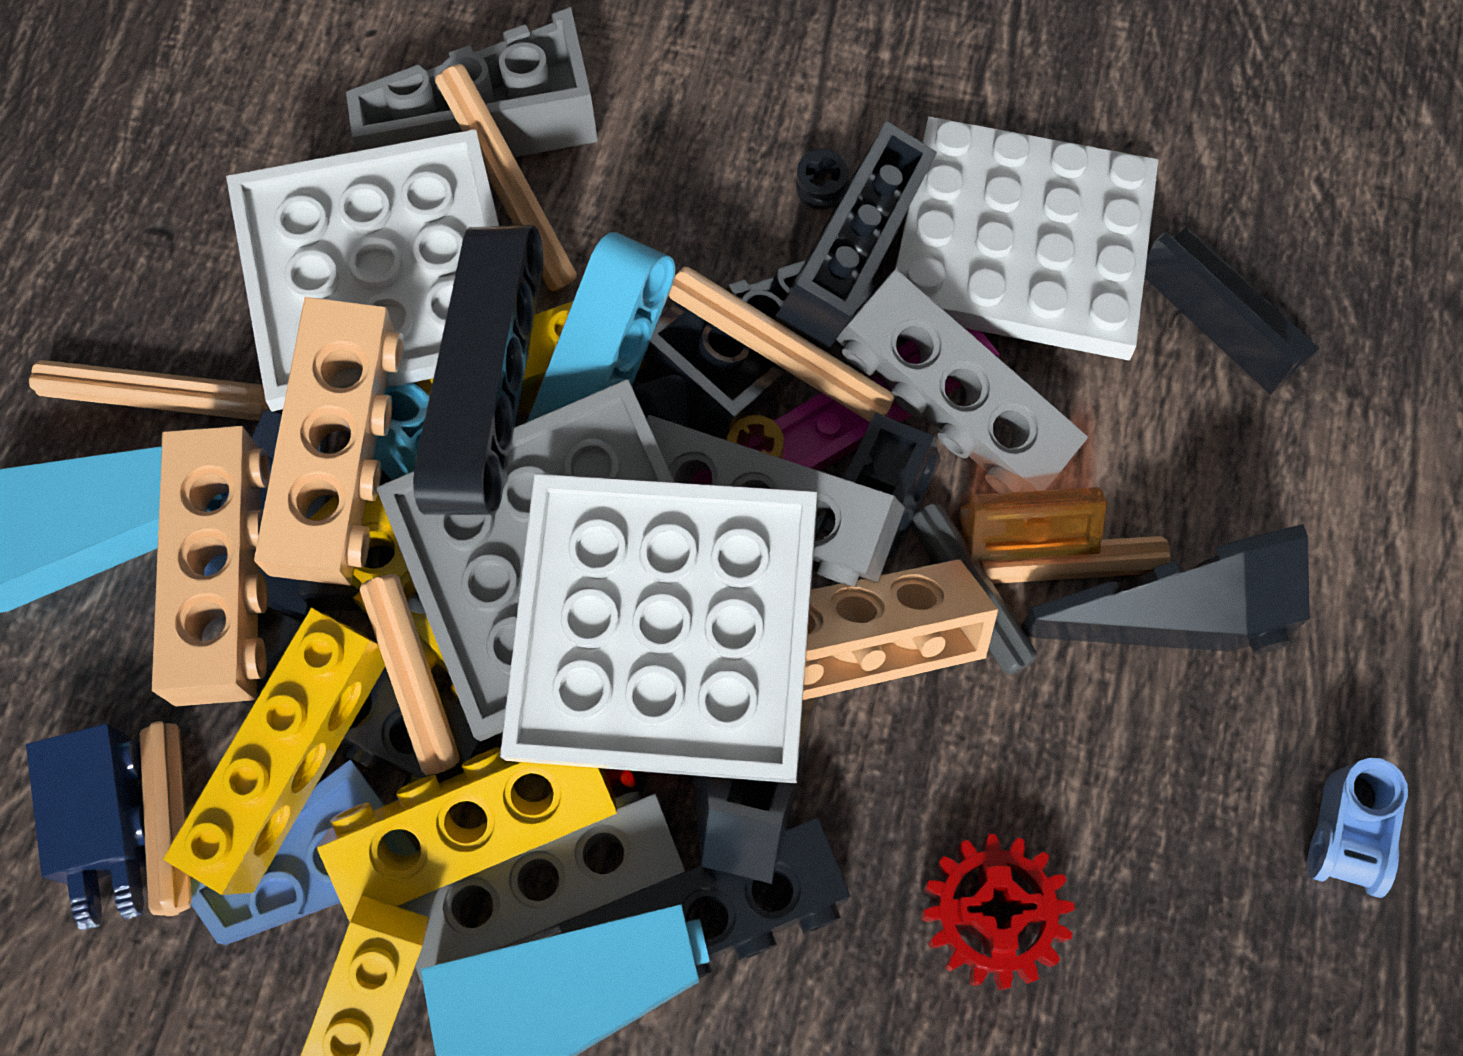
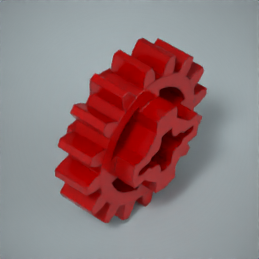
M988 834L984 838L982 852L979 853L968 840L961 842L957 847L961 863L958 864L954 860L943 856L936 864V867L946 878L945 881L929 880L923 889L930 897L937 899V906H932L921 912L922 921L938 923L940 930L927 942L930 949L947 945L952 953L947 959L945 968L951 972L963 965V963L971 967L969 984L973 986L981 985L988 973H994V980L998 990L1011 988L1013 971L1015 970L1026 984L1039 979L1034 961L1038 960L1049 967L1057 965L1061 959L1050 946L1052 941L1067 942L1072 939L1073 932L1065 926L1058 924L1060 916L1075 910L1074 902L1057 900L1055 890L1059 889L1067 881L1065 875H1054L1048 878L1042 870L1047 864L1049 855L1043 851L1031 860L1023 856L1025 849L1024 839L1019 837L1010 844L1007 851L1000 850L996 834ZM978 868V889L971 897L953 899L960 880L967 873ZM1011 870L1022 876L1031 885L1036 894H1028L1015 883L1011 877ZM994 895H997L999 906L1010 907L1011 911L1023 910L1002 922L1000 929L997 928L995 917L983 916L982 912L970 913L986 905L993 899ZM1041 923L1037 937L1032 945L1025 952L1016 956V949L1019 948L1017 935L1026 925ZM967 928L983 943L984 955L971 948L960 936L957 929Z

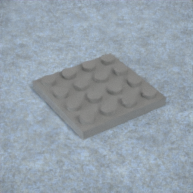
M628 379L514 428L502 499L496 514H422L415 502L413 490L414 472L377 487L378 494L473 736L480 742L503 732L534 474L674 483Z

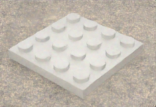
M928 116L923 143L937 151V154L909 206L896 269L963 328L1130 360L1137 343L1158 159Z
M476 129L226 176L265 400L271 412L282 410L284 406L304 297L387 307L395 332H400L403 335V352L399 371L397 373L388 372L386 388L434 378L465 231L469 227L499 226ZM354 368L344 369L333 377L330 386L348 388L360 379L362 371Z
M534 474L500 757L506 761L797 783L817 492Z

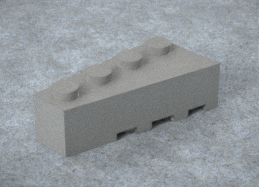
M571 7L553 13V23L530 32L525 24L503 32L505 41L477 52H473L470 45L449 53V58L442 65L427 71L421 66L416 65L347 91L346 97L351 133L356 150L362 151L463 132L436 84L435 78L440 72L456 64L465 66L514 157L598 142L591 92Z

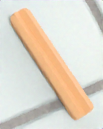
M1162 536L988 546L982 549L979 563L991 582L996 584L1143 575L1155 571L1154 567L1169 563L1171 556L1167 539Z
M385 574L367 580L361 584L360 593L421 771L425 775H432L449 770L459 762L460 755L400 579L396 574Z
M163 721L151 723L149 727L142 729L140 732L148 908L153 915L175 916L189 909L192 904L190 876L163 860L187 819L181 730L176 724H165Z

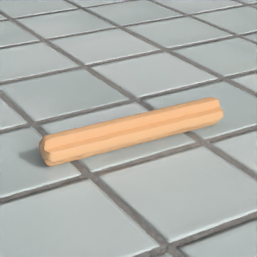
M456 64L443 70L435 77L436 84L462 131L476 129L487 177L513 225H534L539 230L543 246L544 263L542 278L547 287L555 291L572 283L577 278V273L465 66Z
M683 267L676 274L669 292V297L673 301L867 421L871 422L875 413L883 416L887 414L894 401L892 392L690 267Z
M47 360L35 362L32 367V374L29 377L30 388L35 390L39 396L257 421H260L265 409L270 410L265 400L262 384Z

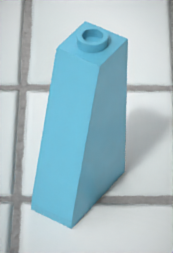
M162 446L0 469V613L13 610L158 548ZM226 493L215 496L209 502L206 512L219 509V500L224 499Z
M677 905L422 968L421 974L436 1056H576L700 982L696 965L710 962L700 919L686 922L682 905Z

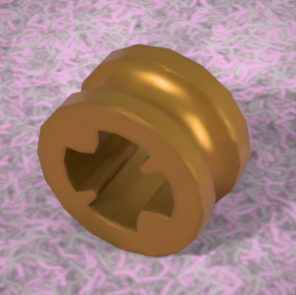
M748 415L739 419L730 428L727 441L736 444L743 441L748 445L749 436L763 437L764 447L772 450L770 453H767L764 449L761 452L783 458V433L779 425L770 418L761 415Z

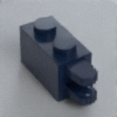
M107 723L27 743L26 751L41 876L68 885L72 917H74L75 924H77L78 929L81 928V931L100 926L99 923L102 922L98 882L100 877L111 875L115 904L124 920L142 915L145 904L140 867L146 866L143 804L140 803L137 779L142 778L141 754L138 743L134 739L131 740L130 736Z

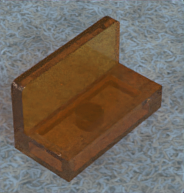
M1101 487L971 495L970 504L961 506L960 520L971 562L1100 554L1107 504Z

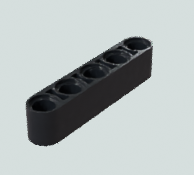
M534 225L469 227L465 231L414 468L413 490L415 502L419 511L424 515H493L499 509L543 273L542 240L539 230Z

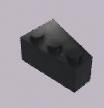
M818 697L803 700L797 783L692 775L702 867L772 884L812 735Z

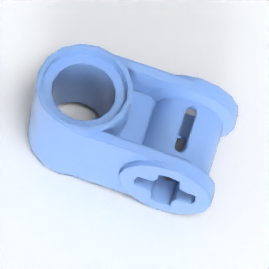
M1367 758L1338 769L1327 778L1323 787L1317 828L1312 837L1308 852L1307 872L1310 878L1325 881L1330 876L1365 887L1367 894L1378 898H1383L1389 892L1398 868V843L1405 803L1408 798L1406 780L1403 773L1394 764L1381 758ZM1356 777L1366 780L1372 786L1375 793V802L1372 809L1363 806L1354 793Z

